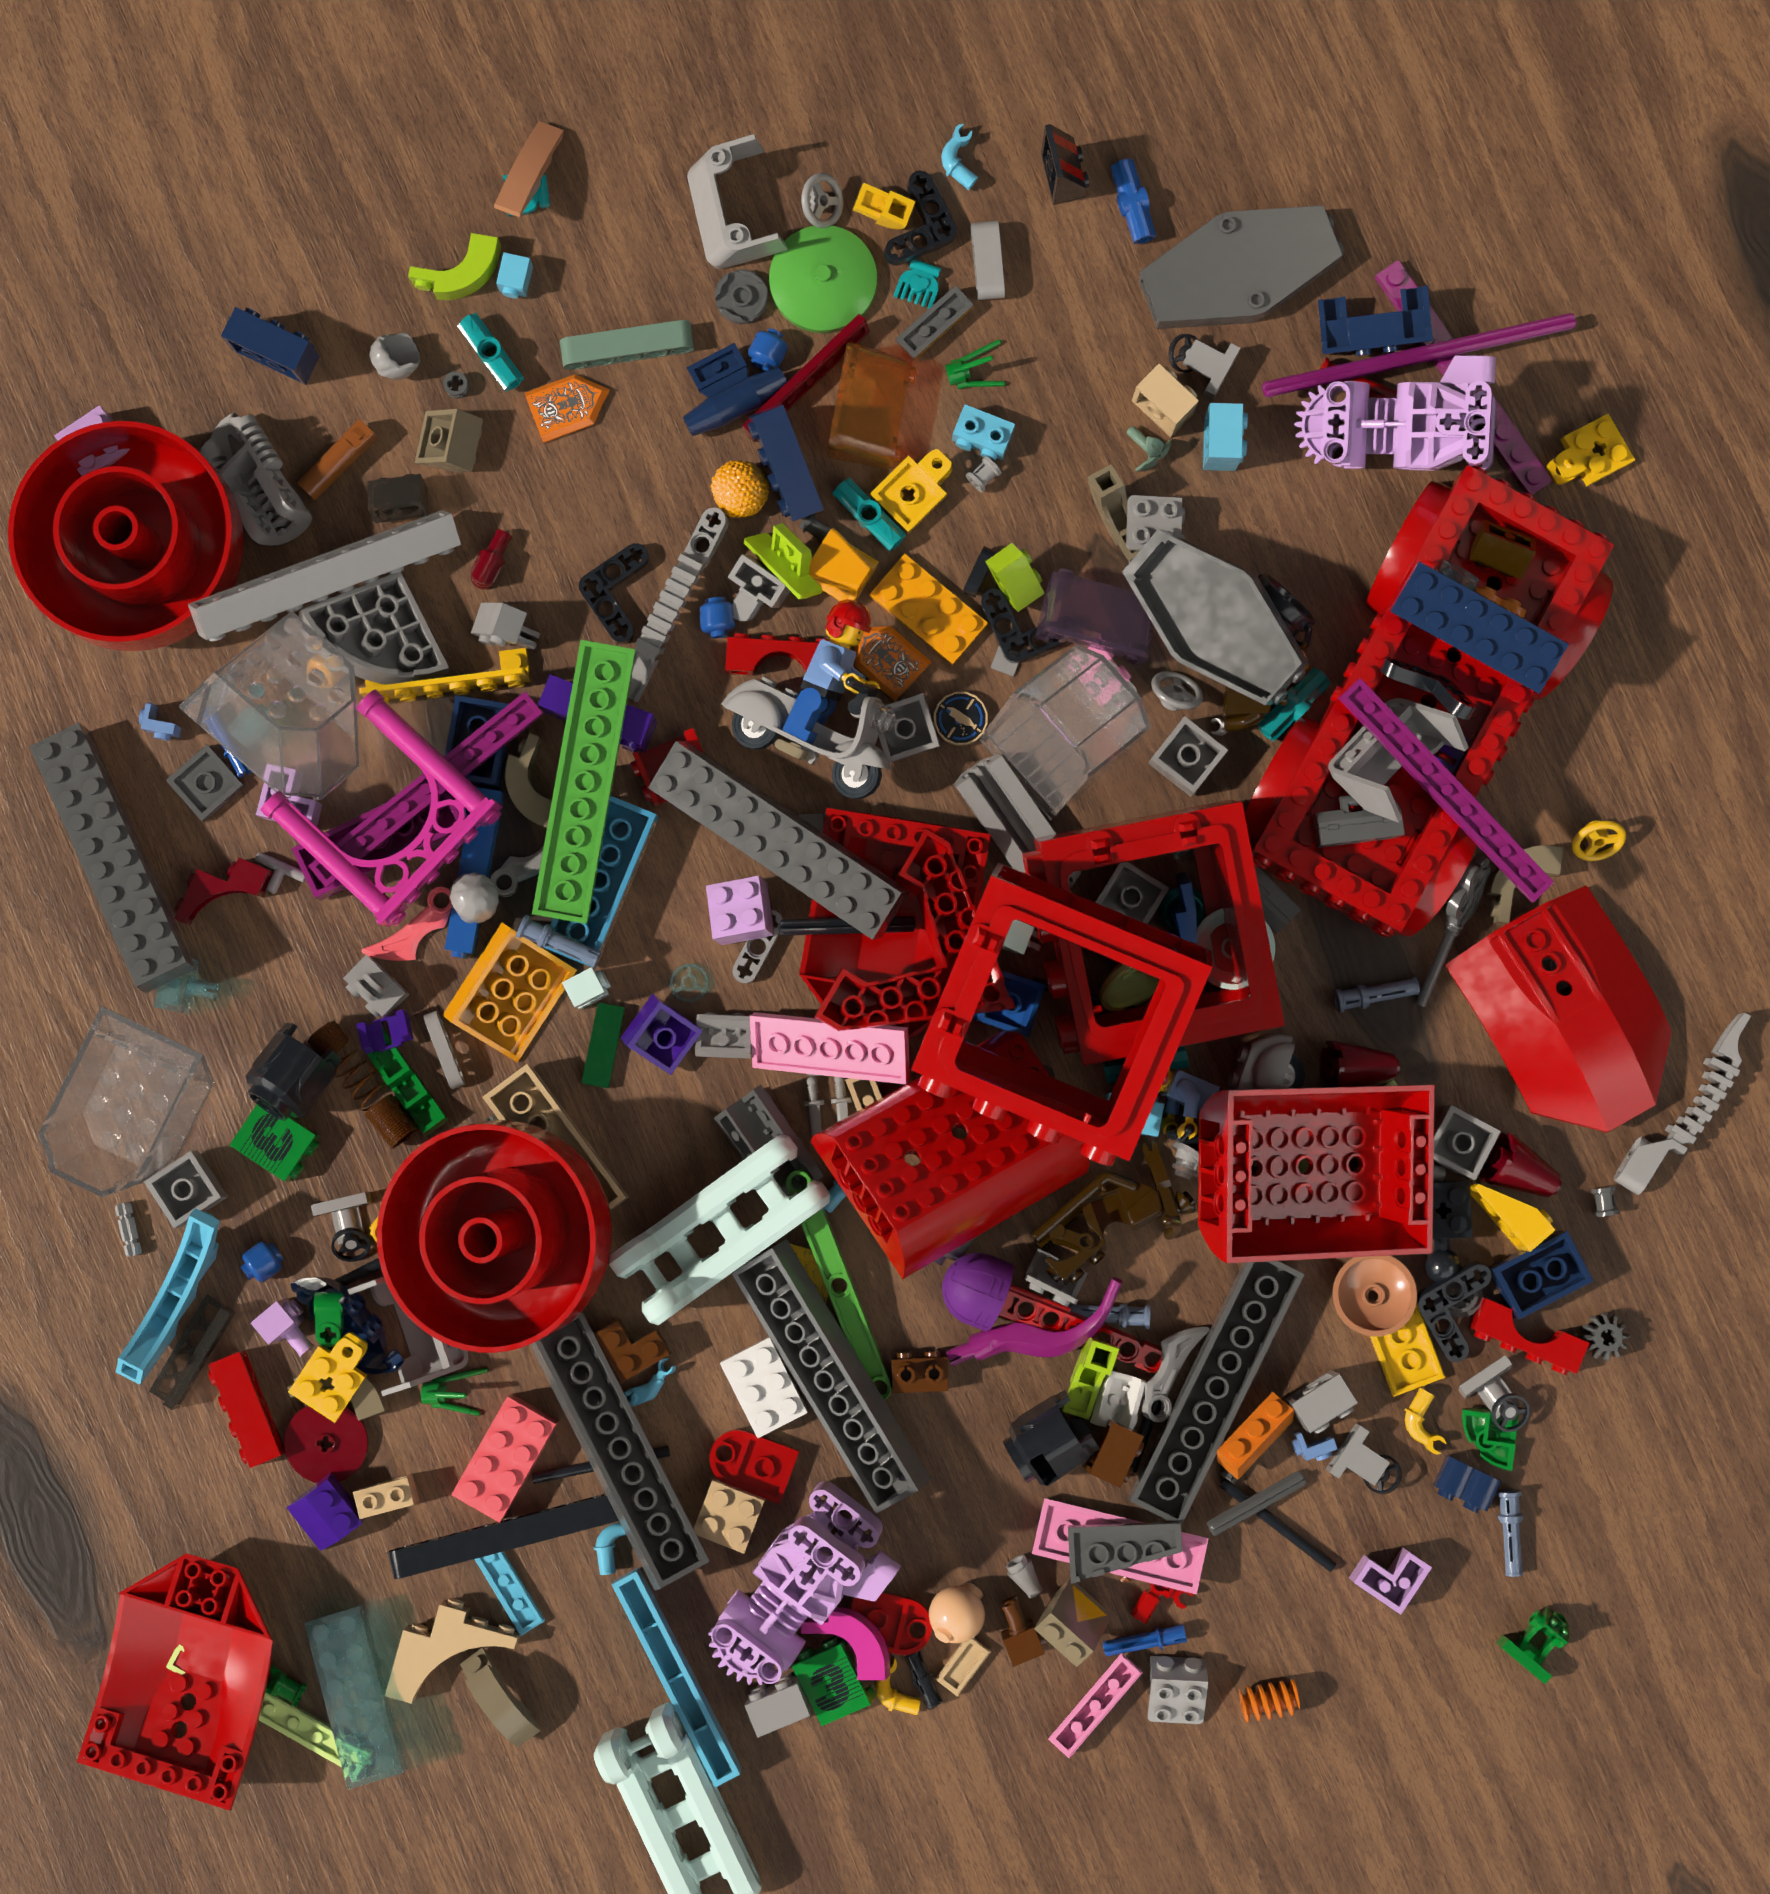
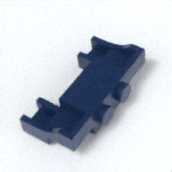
M1428 285L1400 289L1402 311L1347 318L1345 296L1318 300L1323 355L1356 351V356L1373 354L1372 349L1383 348L1384 353L1400 351L1401 345L1433 341Z

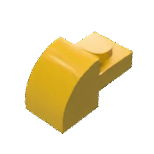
M863 183L853 211L876 220L875 224L883 227L904 229L915 201L893 191L887 193Z

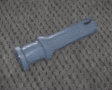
M528 915L524 916L516 934L517 938L524 937L537 943V946L540 948L547 946L592 967H595L601 953L599 950L553 931L549 924L544 926L531 920Z
M1413 977L1370 987L1359 984L1353 989L1343 991L1334 989L1333 994L1336 1009L1340 1014L1344 1013L1346 1009L1356 1007L1365 1009L1370 1003L1415 994L1419 995L1420 988L1417 978Z
M1122 1303L1119 1307L1112 1306L1104 1323H1118L1121 1328H1126L1129 1325L1144 1326L1145 1329H1149L1150 1304H1146L1145 1307L1128 1306L1127 1303ZM1069 1304L1068 1306L1071 1308L1070 1311L1088 1318L1099 1308L1097 1305Z
M1519 1489L1497 1490L1496 1495L1500 1498L1498 1520L1503 1524L1505 1576H1523L1519 1523L1523 1519L1519 1505V1496L1522 1495V1492Z

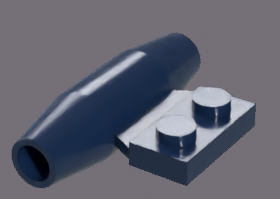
M733 343L686 367L699 393L707 397V399L682 418L692 437L724 427L761 408L787 383L786 378L779 367L748 377L747 364L736 344Z

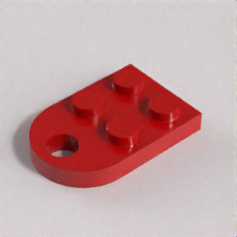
M735 1429L727 1431L717 1438L711 1448L709 1460L714 1475L721 1482L780 1504L800 1450L765 1437L757 1438L756 1434L746 1430ZM722 1445H727L732 1449L733 1455L727 1461L720 1460L717 1456V1449Z
M884 1591L875 1602L853 1597L851 1610L862 1614L877 1627L886 1642L889 1653L911 1655L920 1651L929 1641L932 1632L929 1612L919 1601ZM914 1622H921L926 1628L925 1633L920 1637L913 1636L909 1631L911 1624Z

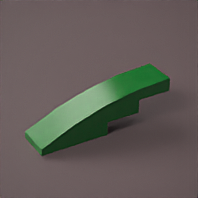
M383 1029L386 1046L392 1045V1039ZM398 1047L381 1053L375 1051L367 1054L387 1086L393 1090L404 1109L410 1113L425 1136H428L449 1121Z

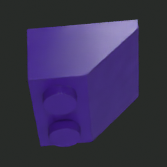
M652 993L621 1039L627 1047L669 1075H672L703 1030Z
M332 1472L286 1507L320 1551L340 1541L362 1524L364 1518L359 1519L356 1503Z

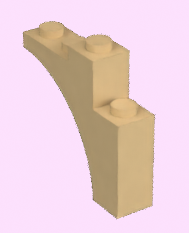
M448 1598V1601H443L439 1605L432 1632L428 1631L429 1628L427 1626L413 1623L412 1627L407 1626L403 1630L385 1696L412 1704L429 1673L449 1657L477 1647L497 1646L515 1649L518 1645L520 1634L515 1632V1628L509 1625L499 1624V1627L488 1625V1620L484 1618L472 1617L471 1620L467 1619L470 1608L464 1606L465 1602Z

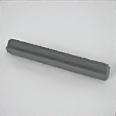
M1296 1471L1207 1521L1210 1533L1213 1536H1217L1306 1485L1304 1476L1299 1471Z

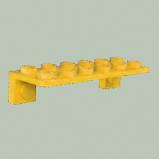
M526 648L499 651L501 670L395 684H379L365 680L366 687L359 688V693L365 697L372 690L376 689L384 696V701L389 704L391 699H400V702L415 701L416 696L427 695V698L430 699L440 698L446 692H454V695H465L470 693V689L481 688L483 692L495 691L497 686L508 685V688H520L525 686L524 682H531L528 652Z

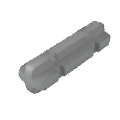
M124 1202L115 1205L116 1216L120 1217L118 1224L122 1242L126 1244L124 1246L125 1255L131 1257L141 1254L140 1242L137 1243L139 1237L135 1219L131 1217V1213H133L131 1203Z

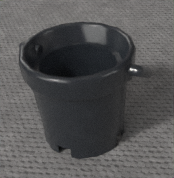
M1266 573L1259 574V580L1293 637L1295 638L1299 632H1305L1303 642L1295 638L1300 649L1309 647L1312 638V626L1315 624L1313 616L1278 581Z

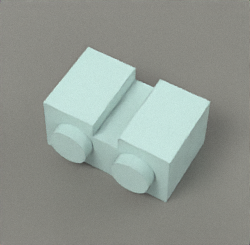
M592 967L562 982L574 1007L579 1010L610 995L607 988L611 987L604 972H601V970L597 971Z

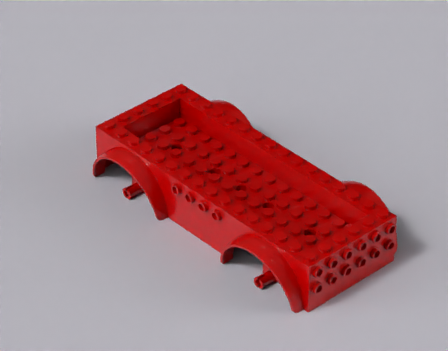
M1467 465L1450 487L1440 482L1431 481L1417 499L1392 543L1368 595L1366 606L1377 615L1370 625L1371 630L1368 636L1363 638L1356 651L1358 652L1354 661L1349 663L1343 674L1345 677L1340 686L1337 685L1330 697L1332 701L1320 722L1301 716L1293 725L1270 762L1245 811L1254 866L1270 872L1279 880L1297 887L1306 895L1315 897L1326 906L1342 912L1351 920L1369 927L1372 931L1385 938L1396 934L1411 937L1432 920L1456 888L1472 859L1477 845L1401 766L1384 786L1389 787L1395 803L1399 804L1405 835L1394 839L1316 848L1313 814L1341 810L1340 796L1349 795L1333 779L1328 768L1329 762L1364 726L1338 698L1355 681L1361 678L1384 703L1394 698H1403L1420 704V700L1424 699L1429 702L1431 708L1450 713L1431 692L1396 681L1380 672L1386 657L1406 662L1452 680L1476 706L1469 720L1457 717L1464 737L1469 739L1467 742L1469 748L1466 751H1462L1464 755L1452 774L1475 798L1482 785L1487 786L1492 779L1495 771L1491 770L1495 761L1500 762L1508 749L1505 746L1509 736L1513 738L1519 730L1521 723L1518 722V719L1522 712L1527 713L1534 700H1540L1552 692L1579 661L1599 629L1613 594V580L1601 570L1614 547V544L1608 542L1609 539L1605 535L1598 532L1592 533L1584 529L1585 526L1581 522L1562 517L1556 508L1548 505L1542 506L1535 502L1536 499L1532 495L1525 492L1519 493L1511 489V485L1508 482L1489 477L1483 468L1475 465L1472 467ZM1484 520L1536 539V553L1522 579L1506 577L1498 570L1490 567H1480L1470 560L1471 545ZM1418 560L1472 590L1476 587L1486 586V581L1489 577L1496 578L1501 587L1496 591V596L1503 600L1505 598H1512L1521 603L1520 607L1526 610L1524 615L1526 620L1569 644L1540 694L1390 612L1393 602ZM1447 652H1451L1456 656V663L1448 660ZM1439 750L1433 754L1452 766L1457 761ZM1360 805L1348 807L1349 813L1363 811Z

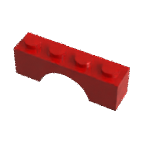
M736 633L734 637H727L725 671L727 674L754 676L758 667L767 659L775 656H786L796 660L806 672L821 639H816L815 642H805V639L801 637H789L788 641L777 640V636L762 635L761 639H751L749 634Z
M1482 1298L1481 1304L1474 1313L1468 1327L1475 1330V1337L1490 1342L1491 1338L1501 1342L1500 1348L1512 1353H1516V1350L1519 1349L1527 1353L1526 1359L1540 1365L1543 1360L1553 1364L1551 1370L1567 1376L1568 1371L1577 1374L1589 1346L1588 1342L1559 1330L1543 1341L1530 1342L1523 1338L1516 1330L1512 1319V1309L1487 1298Z

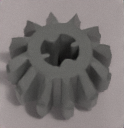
M1601 1313L1600 1320L1596 1316L1590 1317L1592 1326L1588 1324L1583 1325V1328L1589 1332L1588 1334L1581 1335V1339L1589 1341L1587 1351L1593 1350L1592 1357L1598 1359L1602 1354L1603 1360L1609 1361L1611 1354L1616 1358L1621 1356L1618 1348L1627 1350L1628 1346L1622 1343V1340L1629 1339L1630 1334L1622 1333L1627 1325L1623 1322L1618 1324V1316L1612 1315L1609 1318L1607 1313ZM1602 1332L1607 1333L1610 1337L1608 1342L1604 1341L1601 1337Z

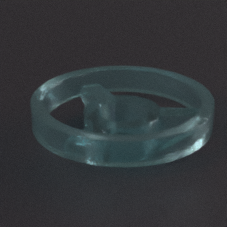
M685 964L673 972L670 987L673 994L679 1000L696 1002L706 994L709 980L701 967L694 964ZM687 967V975L681 979V985L674 990L673 981L678 971ZM691 967L697 968L703 973L706 980L705 989L700 987L697 979L691 975ZM692 978L694 986L686 988L684 985L685 979ZM683 989L686 991L697 989L702 992L695 999H684L677 993Z

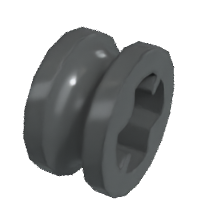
M453 371L445 376L443 386L449 396L458 399L468 393L469 383L464 374ZM454 379H458L460 383L463 382V385L458 387V391H454L453 387L449 388L450 384H454Z

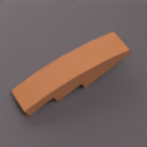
M538 121L517 156L497 197L494 208L517 217L521 216L539 189L541 177L551 164L552 154L563 139L564 130Z

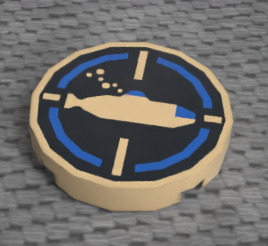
M954 692L946 695L937 704L934 712V726L937 734L946 743L954 746H966L975 743L984 734L988 724V713L984 703L977 696L968 692Z

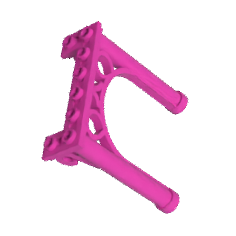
M374 689L361 700L357 710L364 717H367L423 771L429 783L431 792L430 811L426 823L418 836L407 847L392 856L378 860H361L341 850L281 791L274 793L264 803L261 812L269 819L273 818L374 914L379 925L390 927L392 924L397 926L406 917L405 911L408 908L406 903L411 905L421 894L418 890L425 883L431 884L439 876L440 872L438 869L445 862L449 864L458 856L459 851L457 849L464 842L468 844L478 834L476 829L480 825L485 827L489 824L491 826L499 819L502 814L499 811L503 806L493 799H488L394 711L384 701L382 694ZM437 782L440 785H442L455 798V800L447 799L440 801V794ZM455 806L459 811L458 820L451 827L442 828L438 823L439 809ZM465 809H467L470 812V814L467 817ZM433 827L439 833L449 835L435 851L432 848V839L435 835L431 833ZM422 843L424 850L418 849L422 845ZM406 857L409 861L417 857L426 859L412 876L407 863L401 860ZM399 865L403 869V878L394 887L385 886L382 880L385 866ZM356 866L376 868V884ZM386 893H395L391 898L386 895Z

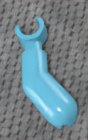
M669 1358L659 1361L658 1372L652 1375L648 1383L624 1392L631 1407L652 1400L657 1396L665 1382L664 1378L666 1375L672 1374L676 1370V1366H672L669 1371L664 1369L663 1365Z

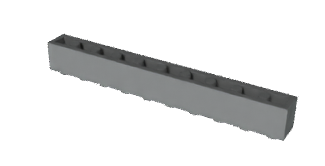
M441 510L189 603L188 606L199 636L205 640L217 641L226 636L225 633L229 631L249 629L252 627L251 623L273 620L278 617L277 613L286 610L287 612L300 610L303 608L304 603L324 601L329 598L328 594L336 591L338 593L348 592L354 589L355 584L377 581L379 575L387 572L389 574L401 572L404 570V566L411 563L414 565L425 563L429 560L430 556L435 554H449L454 551V547L461 545L452 514Z

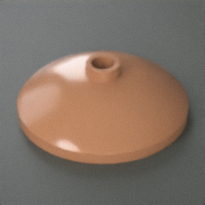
M1392 1256L1354 1257L1339 1270L1333 1283L1332 1298L1338 1316L1350 1329L1362 1335L1380 1337L1396 1332L1409 1321L1416 1307L1417 1289L1409 1270ZM1368 1292H1375L1377 1300L1370 1301L1367 1296Z

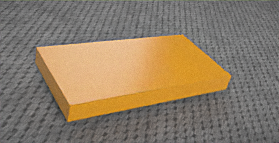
M906 554L899 559L870 593V597L952 666L988 625V622Z

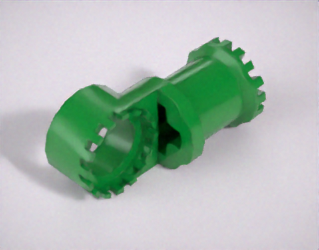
M271 1663L270 1671L273 1674V1679L270 1683H267L265 1692L274 1697L278 1695L292 1702V1706L297 1707L302 1698L301 1695L303 1696L308 1684H300L288 1678L286 1673L278 1670Z

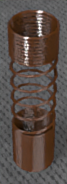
M330 1021L315 1031L307 1039V1043L314 1049L315 1053L322 1057L329 1048L334 1050L335 1053L348 1043L349 1038L344 1034L341 1027L337 1025L336 1021ZM358 1049L341 1059L342 1061L335 1070V1074L350 1057L358 1052ZM366 1060L351 1070L336 1075L335 1078H339L351 1073L343 1082V1089H349L360 1084L352 1093V1100H358L369 1095L361 1104L360 1111H366L364 1116L375 1127L381 1138L387 1142L386 1144H388L390 1149H394L418 1130L417 1124L408 1116L407 1111L398 1103L397 1098L393 1094H389L374 1105L362 1109L365 1103L384 1086V1083L359 1097L353 1098L362 1085L376 1073L372 1072L360 1081L345 1087L346 1082L351 1076L367 1063Z

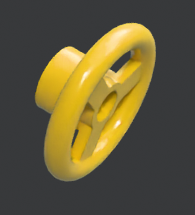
M1614 821L1589 822L1575 835L1572 841V851L1578 858L1585 861L1606 859L1622 848L1626 841V831L1622 825ZM1607 829H1612L1617 834L1609 835ZM1586 838L1589 846L1585 851H1582L1580 843ZM1614 843L1608 849L1595 853L1598 850V848H1601L1606 844Z

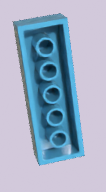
M613 796L610 797L588 924L553 918L550 924L553 931L601 951L595 967L547 946L545 949L596 969L659 819L655 813Z

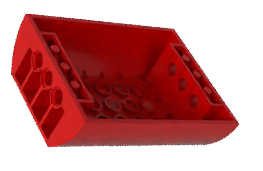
M1002 1031L976 1045L1050 1076L1023 1036L1017 1032ZM921 1076L815 1134L810 1141L902 1279L1087 1173L1090 1159L1080 1153L1084 1142L1062 1134L1059 1143H1051L1039 1139L1026 1130L1029 1119L1012 1112L1007 1113L1004 1121L989 1118L972 1108L976 1097L955 1088L950 1098L934 1095L919 1087L918 1083ZM962 1128L966 1132L967 1137L964 1139L954 1137L952 1129ZM908 1154H914L919 1158L920 1163L911 1166L906 1163L904 1157Z
M1435 1085L1222 1090L1214 1093L1207 1099L1199 1112L1198 1226L1210 1250L1225 1263L1432 1253ZM1356 1156L1358 1167L1356 1170L1351 1171L1349 1169V1161ZM1306 1158L1308 1169L1306 1172L1300 1173L1298 1169L1299 1162ZM1253 1160H1255L1258 1169L1255 1174L1251 1175V1165H1253Z

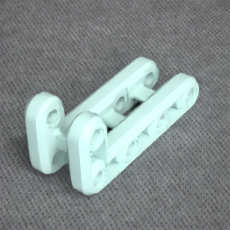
M778 1135L654 1226L633 1238L609 1256V1266L617 1277L626 1279L637 1271L643 1270L656 1288V1292L642 1302V1313L649 1323L660 1325L830 1203V1193L820 1181L812 1180L807 1184L808 1187L799 1194L794 1193L791 1196H786L773 1178L774 1173L780 1170L779 1166L797 1157L798 1147L790 1136ZM750 1190H756L769 1209L762 1216L763 1220L756 1225L751 1224L746 1228L735 1217L730 1209V1205L736 1202V1197L743 1192L747 1193ZM707 1221H712L724 1237L725 1243L719 1247L717 1253L712 1256L708 1255L703 1259L697 1255L688 1242L687 1237L694 1232L693 1229L700 1223L703 1225ZM665 1252H670L682 1269V1274L671 1282L664 1278L654 1263L655 1259Z
M666 1702L654 1708L645 1728L647 1735L633 1742L630 1741L627 1730L616 1727L604 1733L594 1752L596 1766L606 1783L617 1785L667 1893L702 1894L700 1881L721 1872L723 1878L728 1880L734 1894H759L762 1884L757 1870L718 1788L714 1787L672 1703ZM653 1744L656 1751L641 1758L638 1751ZM672 1769L674 1774L678 1775L684 1787L686 1799L665 1809L663 1803H659L651 1786V1778ZM696 1820L699 1827L703 1828L710 1842V1851L690 1861L687 1854L683 1853L676 1839L675 1830Z

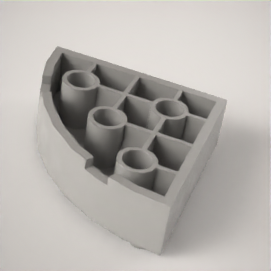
M401 572L391 574L301 609L296 620L307 639L324 657L339 668L365 680L379 684H395L442 678L449 669Z

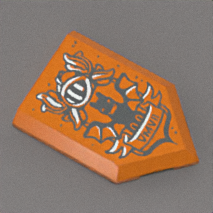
M574 374L525 392L543 443L594 425L610 389Z
M892 626L870 627V633L864 632L859 645L854 646V651L856 652L855 667L870 681H876L880 686V690L896 702L932 662Z

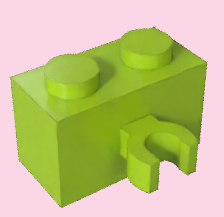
M1011 543L985 561L1006 600L1018 612L1044 594L1040 585L1043 580L1037 570L1031 568L1030 563L1033 561L1024 548L1019 550Z

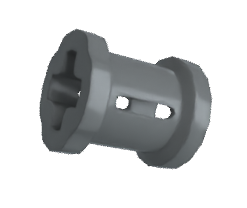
M1616 1186L1591 1189V1193L1595 1195L1597 1207L1595 1217L1620 1214V1209L1616 1208L1614 1196Z

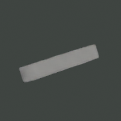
M771 910V914L776 916L775 921L778 924L777 928L773 927L774 936L771 941L766 937L758 938L766 944L764 953L755 955L751 952L750 945L756 939L746 941L732 970L733 976L738 982L742 984L753 982L761 970L780 934L779 923L783 918L777 911ZM747 953L751 958L760 960L758 965L752 962L750 966V971L753 972L751 977L746 975L743 979L740 978L741 973L738 967L746 966L748 959L743 957Z
M436 1010L424 1015L426 1027L450 1088L453 1090L465 1085L463 1073L439 1012Z

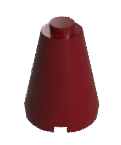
M1333 1040L1326 1041L1325 1044L1328 1047L1322 1048L1320 1054V1078L1326 1079L1327 1086L1323 1087L1375 1086L1393 1081L1396 1075L1400 1073L1399 1060L1396 1059L1393 1053Z
M1508 1132V1135L1502 1133L1498 1136L1488 1155L1490 1158L1487 1165L1484 1164L1480 1171L1481 1179L1488 1184L1546 1198L1557 1194L1562 1185L1560 1174L1516 1135Z

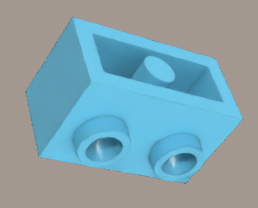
M965 404L952 434V441L956 442L955 445L966 451H970L972 448L981 452L982 457L987 456L992 461H995L996 458L1003 460L1013 435L1015 424Z

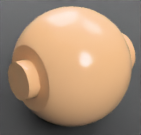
M969 1582L964 1583L963 1586H950L941 1590L934 1597L929 1608V1620L935 1636L944 1643H964L973 1639L980 1632L985 1620V1610L980 1600L983 1593L977 1586Z

